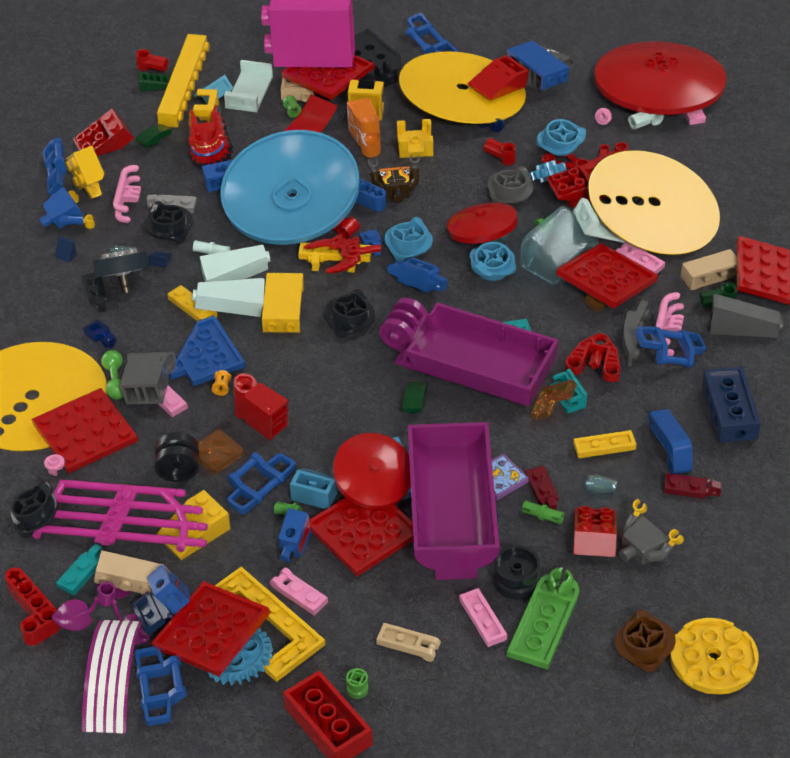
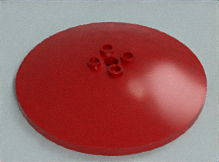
M658 41L638 42L615 48L600 58L594 73V81L598 90L610 101L634 111L660 115L689 113L713 104L724 93L727 79L722 65L709 54L687 45Z

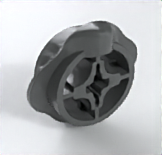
M520 166L515 170H503L492 175L488 181V189L493 202L505 204L518 203L531 196L533 184L527 168Z

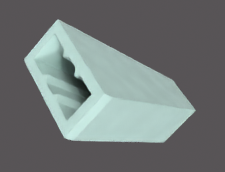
M264 245L200 256L201 271L205 282L246 279L268 270V262H270L269 251H265Z
M265 279L198 282L197 290L193 289L192 301H195V309L261 317L264 303Z

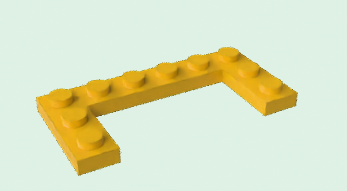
M243 567L238 568L215 585L268 607L271 613L266 619L292 641L273 655L272 659H268L270 665L264 666L265 672L276 682L326 645L323 637Z

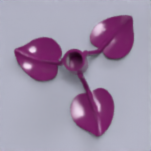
M111 582L97 583L98 596L94 598L90 609H88L85 602L73 599L63 603L52 615V619L57 625L70 631L83 630L92 623V618L89 614L94 611L97 603L105 607L113 605L118 621L139 620L135 614L127 615L124 620L121 618L115 598H125L131 591H123L120 588H116ZM142 626L139 628L135 645L146 643L150 639V635L144 632Z

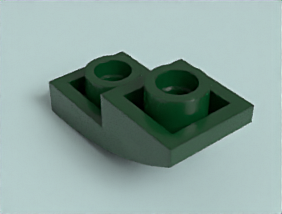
M162 124L152 126L135 138V142L142 144L143 147H152V145L159 144L160 138L172 135V128Z
M408 382L403 400V412H409L410 414L422 412L425 406V395L428 390L427 382Z

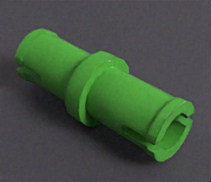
M526 500L522 508H525L522 509V513L536 516L541 521L545 519L561 525L564 517H562L565 515L564 512L548 508V505L543 504L541 506Z

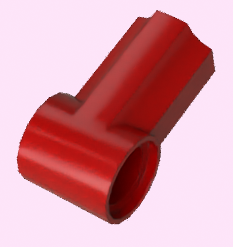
M140 49L136 52L137 69L141 71L153 69L166 72L169 59L152 55L146 49Z
M492 138L486 140L483 146L485 152L501 158V163L504 165H513L516 162L515 144L501 143Z
M353 217L344 218L333 230L342 235L343 239H348L360 229V224Z

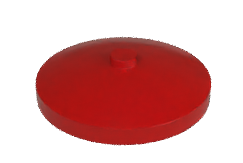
M498 202L481 203L469 206L455 213L449 219L447 229L449 236L457 242L468 244L484 243L496 240L510 233L518 224V216L515 208L508 204Z
M363 433L353 436L345 441L336 453L333 462L335 484L344 497L360 507L368 509L391 507L400 502L411 487L409 454L400 443L386 435Z

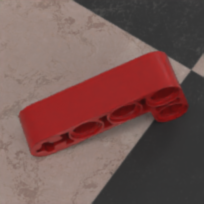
M15 567L7 570L5 580L8 591L29 615L20 624L23 640L27 645H37L60 630L61 627L52 619V615L57 609L22 569Z

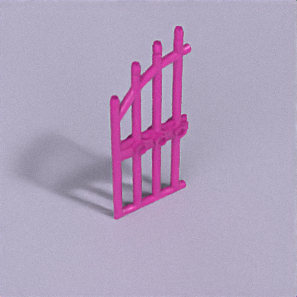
M60 479L54 491L57 503L110 508L107 514L57 510L54 518L103 522L100 529L46 525L35 530L32 534L35 539H39L42 533L95 538V543L108 546L114 544L116 540L177 545V551L184 552L185 546H207V540L187 538L188 530L205 531L208 529V524L189 522L187 520L186 514H202L203 508L181 505L174 497H185L186 491L182 489ZM65 488L117 492L114 499L62 495ZM137 494L159 495L168 504L134 500ZM130 509L174 512L177 514L178 520L131 517L127 515ZM123 524L180 529L179 537L120 532Z

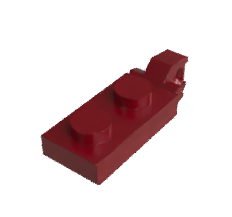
M545 466L525 470V475L529 477L528 483L538 504L548 505V508L556 510L558 506L556 501H559V498Z
M666 473L664 493L701 499L710 495L720 496L722 482L707 478Z

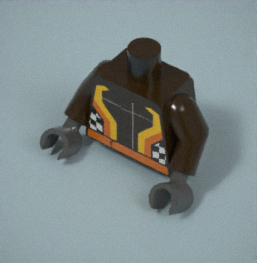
M412 155L410 156L412 168L405 166L382 168L376 171L378 160L374 159L375 165H371L370 160H368L367 167L372 172L370 173L372 184L386 191V199H394L395 202L400 203L404 198L410 196V191H413L419 183V155L416 162L412 161Z

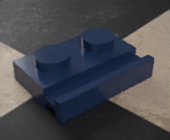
M153 592L145 593L131 604L138 620L143 621L141 626L148 635L165 624L167 618H173L171 611L154 596Z

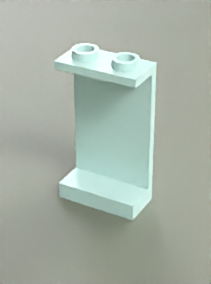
M241 60V73L232 92L226 91L224 94L225 108L257 112L273 79V67L269 63Z
M581 198L573 212L584 234L625 243V240L613 233L601 221L598 215L594 213L588 199Z

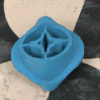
M556 119L551 121L538 134L536 145L553 155L566 156L573 153L583 143L586 129L579 127L569 120Z
M414 217L408 222L397 224L391 227L385 234V244L396 261L401 260L404 262L409 257L425 253L431 248L433 242L431 233L419 217Z
M488 242L473 249L470 253L473 271L485 280H501L513 274L516 270L513 252L502 243Z

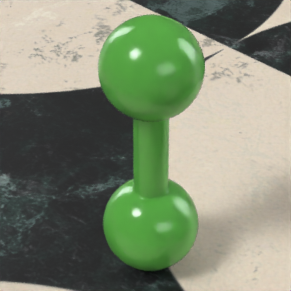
M108 350L101 358L102 366L110 371L111 380L106 385V393L111 399L119 400L123 398V394L120 388L121 379L118 377L117 370L122 366L123 358L118 351Z

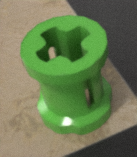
M289 96L283 100V107L287 109V114L290 117H297L302 109L297 104L296 98Z

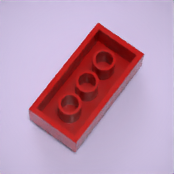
M320 670L283 692L284 708L327 758H353L373 745L372 729Z

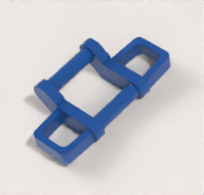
M422 13L408 18L407 25L409 28L405 33L422 48L425 54L442 52L446 49L450 52H458L447 39H444L434 29V26ZM420 20L424 25L416 28L413 22ZM430 33L439 43L434 45L426 44L420 37Z
M60 138L51 140L43 150L45 167L48 174L47 194L49 195L56 193L61 188L64 182V175L67 172L65 159L62 157L64 155L63 142Z
M639 326L635 331L641 347L657 349V364H678L691 368L694 364V354H703L706 350L701 335L685 330H662L660 327ZM644 334H651L653 341L647 340ZM665 338L678 339L684 353L683 357L667 356L668 343ZM691 340L695 341L697 346H694Z
M254 452L245 464L227 476L228 482L235 489L227 498L228 506L245 515L262 502V498L275 486L281 485L295 471V461L282 453H278L266 463L258 453ZM279 462L289 466L282 473L273 468ZM253 466L262 475L270 479L258 492L243 484L240 479ZM240 495L249 500L244 506L234 502Z
M156 647L138 649L135 651L137 663L136 677L140 682L142 695L140 703L141 708L144 710L146 725L153 726L168 723L172 719L171 706L187 695L180 672L181 660L177 656H171L163 661L161 651ZM153 655L158 657L159 664L141 667L140 659L142 657ZM172 673L174 688L168 693L151 696L148 679L167 676ZM167 707L165 715L149 717L148 710Z

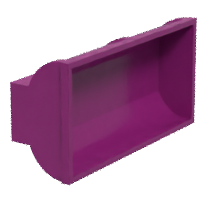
M488 422L408 425L415 558L421 565L435 570L436 580L476 579L478 568L493 562L500 552Z

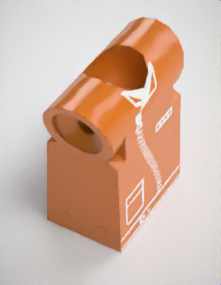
M370 98L347 102L349 132L357 145L361 146V152L364 156L370 158L378 156L381 152L379 116H377Z

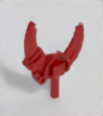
M340 234L333 237V239H322L304 246L307 250L319 247H329L332 250L342 249L341 256L343 260L327 268L326 273L348 270L361 261L360 255L381 252L380 244L360 247L358 237L343 239Z

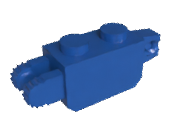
M412 257L404 262L401 260L395 261L394 264H390L387 268L389 274L398 277V282L404 283L408 287H415L421 292L427 293L431 290L443 292L447 290L448 279L439 275L440 270L436 265Z

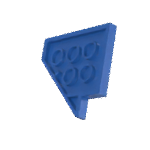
M211 316L197 321L178 355L175 368L169 374V377L172 380L186 375L194 387L213 380L215 372L219 370L231 373L245 368V361L216 317Z

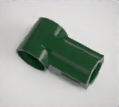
M725 283L721 286V289L700 292L699 297L702 308L712 306L713 294L737 300V286L733 283Z

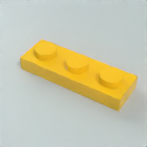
M182 285L167 294L168 300L196 321L211 316L218 317L217 311L195 309V301H192L193 293Z
M631 430L575 438L573 442L578 458L636 450L637 445Z

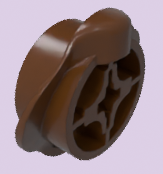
M643 609L637 610L617 632L615 638L618 653L647 673L654 672L664 662L666 657L673 651L676 643L673 629Z

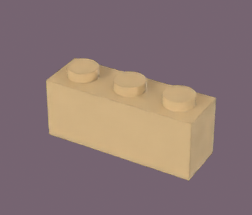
M731 249L682 263L681 278L690 290L737 277V256Z
M101 550L94 583L111 582L116 588H120L123 591H133L144 595L147 592H152L147 576L162 564Z

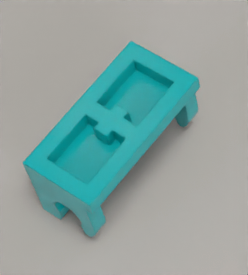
M567 369L565 372L552 377L554 380L560 379L558 382L550 384V389L567 414L586 408L587 393L571 369Z

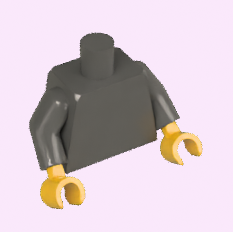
M637 499L633 502L635 511L630 513L621 534L622 550L619 551V556L624 562L633 558L641 565L648 562L663 561L674 549V545L682 544L684 538L682 535H679L675 539L679 534L677 529L671 530L668 537L644 516L639 517L640 514L647 511V505L644 503L642 508L637 509L640 504V500Z

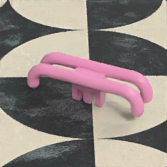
M137 165L126 166L120 173L113 207L115 208V218L121 223H129L131 220L130 217L122 215V212L126 213L129 211L128 206H124V203L139 201L141 187L130 186L129 184L139 182L140 177L136 175L127 177L128 173L139 170Z
M678 292L670 293L662 299L655 327L670 331L682 330L684 316L672 314L683 310L684 305L677 303L668 307L670 301L680 298ZM665 338L666 341H667V343H668V345H669V344H670V339ZM668 349L667 356H673L674 351L672 349Z

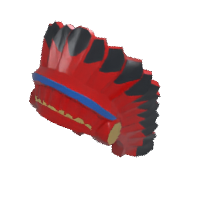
M214 105L211 112L212 122L201 124L197 123L196 115L193 110H190L188 112L190 142L188 156L193 166L201 169L202 166L231 159L233 145L229 138L220 106Z

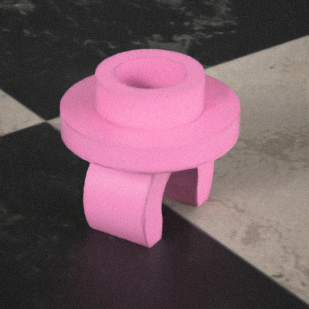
M600 108L595 114V119L601 125L608 124L612 119V113L607 108Z
M57 454L48 456L44 461L45 468L53 476H57V471L62 469L65 464L64 458Z

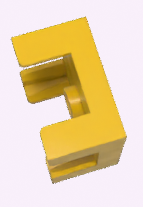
M350 80L348 102L370 98L377 116H379V120L382 121L384 102H382L384 82L376 81L374 89H359V81Z
M198 89L197 95L199 97H209L208 105H194L193 112L196 117H199L200 121L212 122L211 112L214 105H219L218 90Z
M430 119L422 120V130L405 131L404 120L397 121L399 158H409L411 155L412 157H418V155L420 157L433 156V136H431Z

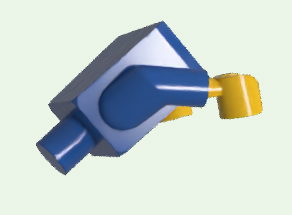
M64 186L56 193H53L43 204L47 214L39 220L45 228L53 222L58 228L72 224L82 225L83 223H85V227L88 229H92L95 226L92 215H86L83 218L84 214L76 204L79 202V195L73 190L68 192Z

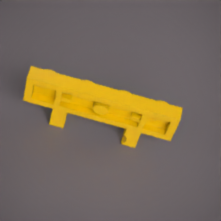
M300 242L299 259H306L308 262H311L312 271H319L320 262L343 260L341 256L342 249L340 248L332 250L329 247H319L307 250L304 246L309 243ZM360 245V247H366V246H372V245ZM371 253L360 255V262H370ZM356 265L348 269V272L355 273Z

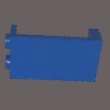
M533 40L507 49L509 57L518 63H523L542 77L541 90L568 81L569 66Z

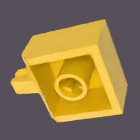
M87 147L65 158V165L73 175L72 180L75 187H78L79 190L85 189L91 199L102 195L99 181L103 179L104 171L93 147Z

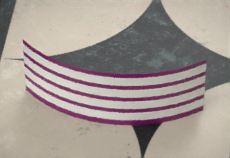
M100 620L93 634L86 667L82 707V732L126 733L131 662L136 637L143 621Z

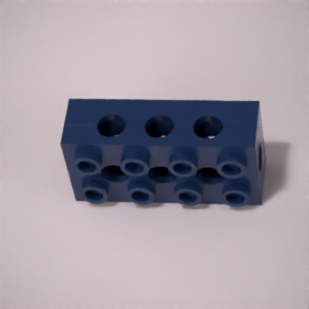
M743 367L705 370L702 387L719 443L758 439L761 422Z

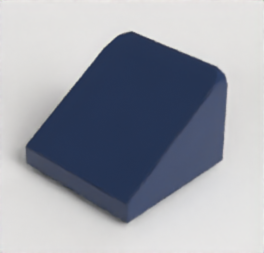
M60 236L55 257L70 262L77 256L75 242Z
M158 251L150 253L148 256L149 265L167 267L172 253Z

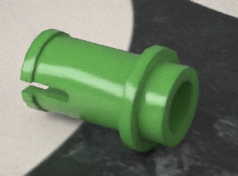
M277 501L274 506V513L286 515L288 508L301 511V506L298 503L289 504Z

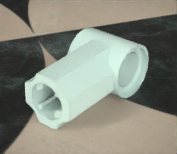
M639 112L629 116L628 122L634 130L650 123L658 125L663 121L664 115Z

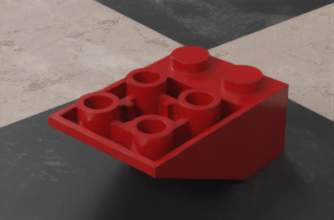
M504 55L494 59L468 82V85L491 101L526 87L529 70L508 55Z
M110 109L83 132L79 133L73 140L79 150L92 146L96 156L122 149L134 137L123 119L113 109Z
M589 162L546 177L558 200L580 201L581 198H585L591 202L588 185L591 173L597 166V162ZM606 195L599 196V200L608 198Z
M589 506L575 508L573 554L615 557L617 539L616 510L608 507L592 509Z

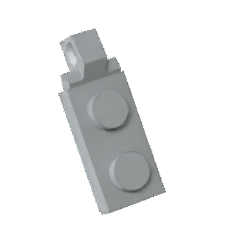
M156 194L147 196L148 207H152L156 201H161L166 205L183 207L190 213H194L197 203L196 197Z

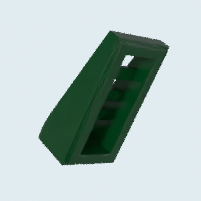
M138 72L140 91L166 89L171 76Z

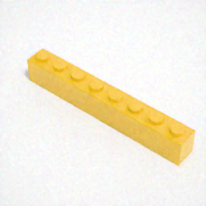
M187 35L157 111L158 124L178 128L180 121H183L184 111L187 110V102L191 100V92L195 89V81H198L199 71H202V63L206 60V52H209L210 43L207 42V35Z

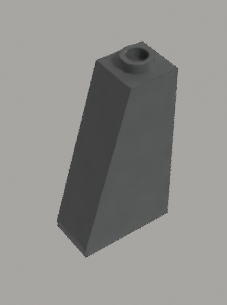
M713 294L710 334L778 338L779 330H783V319H780L779 311Z

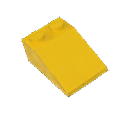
M205 490L188 499L183 504L203 508L202 514H186L189 522L208 524V529L205 531L188 530L187 538L207 540L208 544L230 530L229 513ZM175 513L170 520H178L177 514ZM162 527L156 535L179 537L180 529ZM165 544L180 560L202 548L185 546L184 552H179L176 549L177 545Z

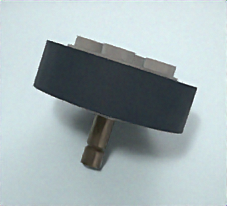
M137 248L102 254L100 260L93 261L95 277L120 276L123 293L130 292L127 274L150 267L147 251L137 252Z

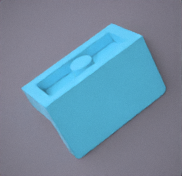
M224 75L203 89H217L219 99L226 91H231L234 88ZM202 97L208 105L209 97Z

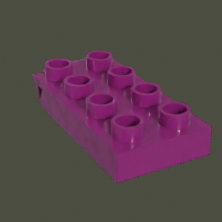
M411 298L398 300L379 330L380 337L385 344L401 351L394 362L395 364L526 406H530L558 356V339L438 302L434 305L431 312L427 313L422 304Z

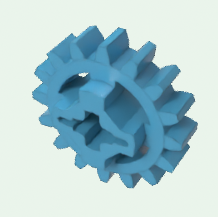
M553 160L535 166L536 170L529 172L531 181L539 179L541 183L547 181L546 177L567 169L565 162L556 164V161Z

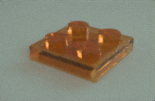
M220 428L198 442L199 462L213 475L245 455L244 449Z

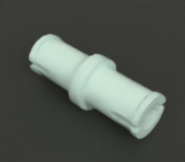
M195 240L193 251L210 255L230 251V246Z

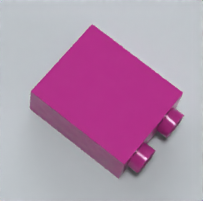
M271 0L270 5L262 6V25L270 26L271 34H265L264 48L266 54H273L274 67H353L355 36L352 0Z

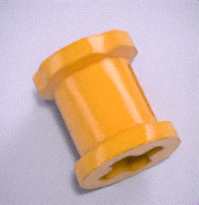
M219 370L214 374L215 383L212 385V392L223 396L229 392L228 383L231 381V374L225 370Z

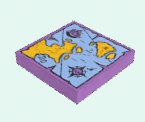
M504 454L492 460L494 491L497 501L529 482V477Z

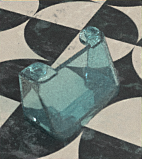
M561 206L524 237L521 244L520 266L555 285L560 280H563L556 275L557 269L573 260L584 249L588 251L598 245L599 240L595 236L585 235L575 214L569 208Z

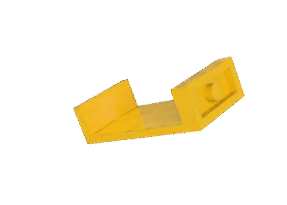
M267 273L262 313L263 332H300L302 292H304L303 273Z

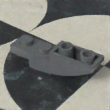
M641 300L636 312L628 310L624 323L622 345L628 366H632L634 360H638L641 346L635 331L639 326H644V321H648L650 316V310H648L649 302Z

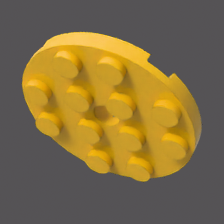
M702 618L685 624L683 629L675 634L676 643L673 651L670 653V662L676 675L691 688L706 694H728L742 689L753 679L759 661L757 646L752 637L746 631L743 632L736 628L734 623L719 618ZM716 653L719 655V658L714 660L708 654Z

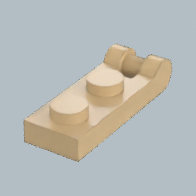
M383 623L376 639L377 645L420 656L429 662L434 661L436 656L435 650L441 644V641L434 636Z

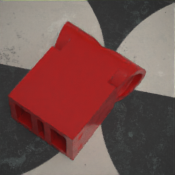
M241 373L234 378L235 416L245 419L248 425L270 441L288 425V399L262 383L257 384L255 378L250 374Z

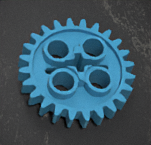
M258 628L223 673L218 677L207 672L209 677H214L215 682L221 680L222 685L229 681L231 686L235 681H238L241 685L243 679L250 682V676L252 675L258 677L257 672H265L264 666L270 665L268 659L273 658L270 638L267 637L266 632H261V629Z

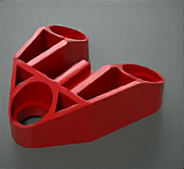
M598 333L581 341L565 361V371L571 369L574 375H579L585 370L588 357L590 358L589 366H592V369L595 370L596 367H600L601 361L604 360L602 379L609 382L619 381L620 363L618 350L605 334ZM602 341L604 342V344L601 345L597 344L596 342Z

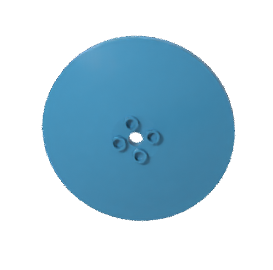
M283 131L255 141L234 158L222 180L221 201L225 214L231 224L245 236L267 244H296L312 240L327 233L349 214L359 194L360 176L353 155L338 140L315 131ZM292 193L297 194L294 197H289V195Z

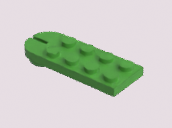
M561 567L553 569L538 581L507 650V657L547 670L549 669L579 598V586L569 570H566L565 581L560 584L563 570Z

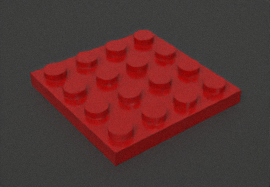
M354 55L353 67H287L281 73L283 78L332 100L349 87L350 80H359L372 71L374 63Z
M739 236L736 241L737 290L790 305V250Z
M603 243L596 245L559 267L556 273L557 276L612 308H616L657 282L659 276Z
M102 388L32 418V424L53 454L61 455L64 458L65 464L63 468L68 474L138 442V436Z
M345 497L310 519L311 532L356 577L414 541L413 522L395 505L383 509H368L352 503Z
M203 581L190 596L189 603L174 615L151 644L163 653L177 656L181 661L219 677L271 612L264 605Z

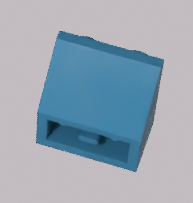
M309 469L297 470L290 483L291 500L323 509L331 507L339 491L332 475Z

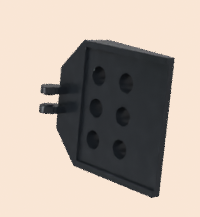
M368 28L354 35V55L374 63V69L358 80V88L374 89L376 81L384 82V88L396 83L401 69V55Z

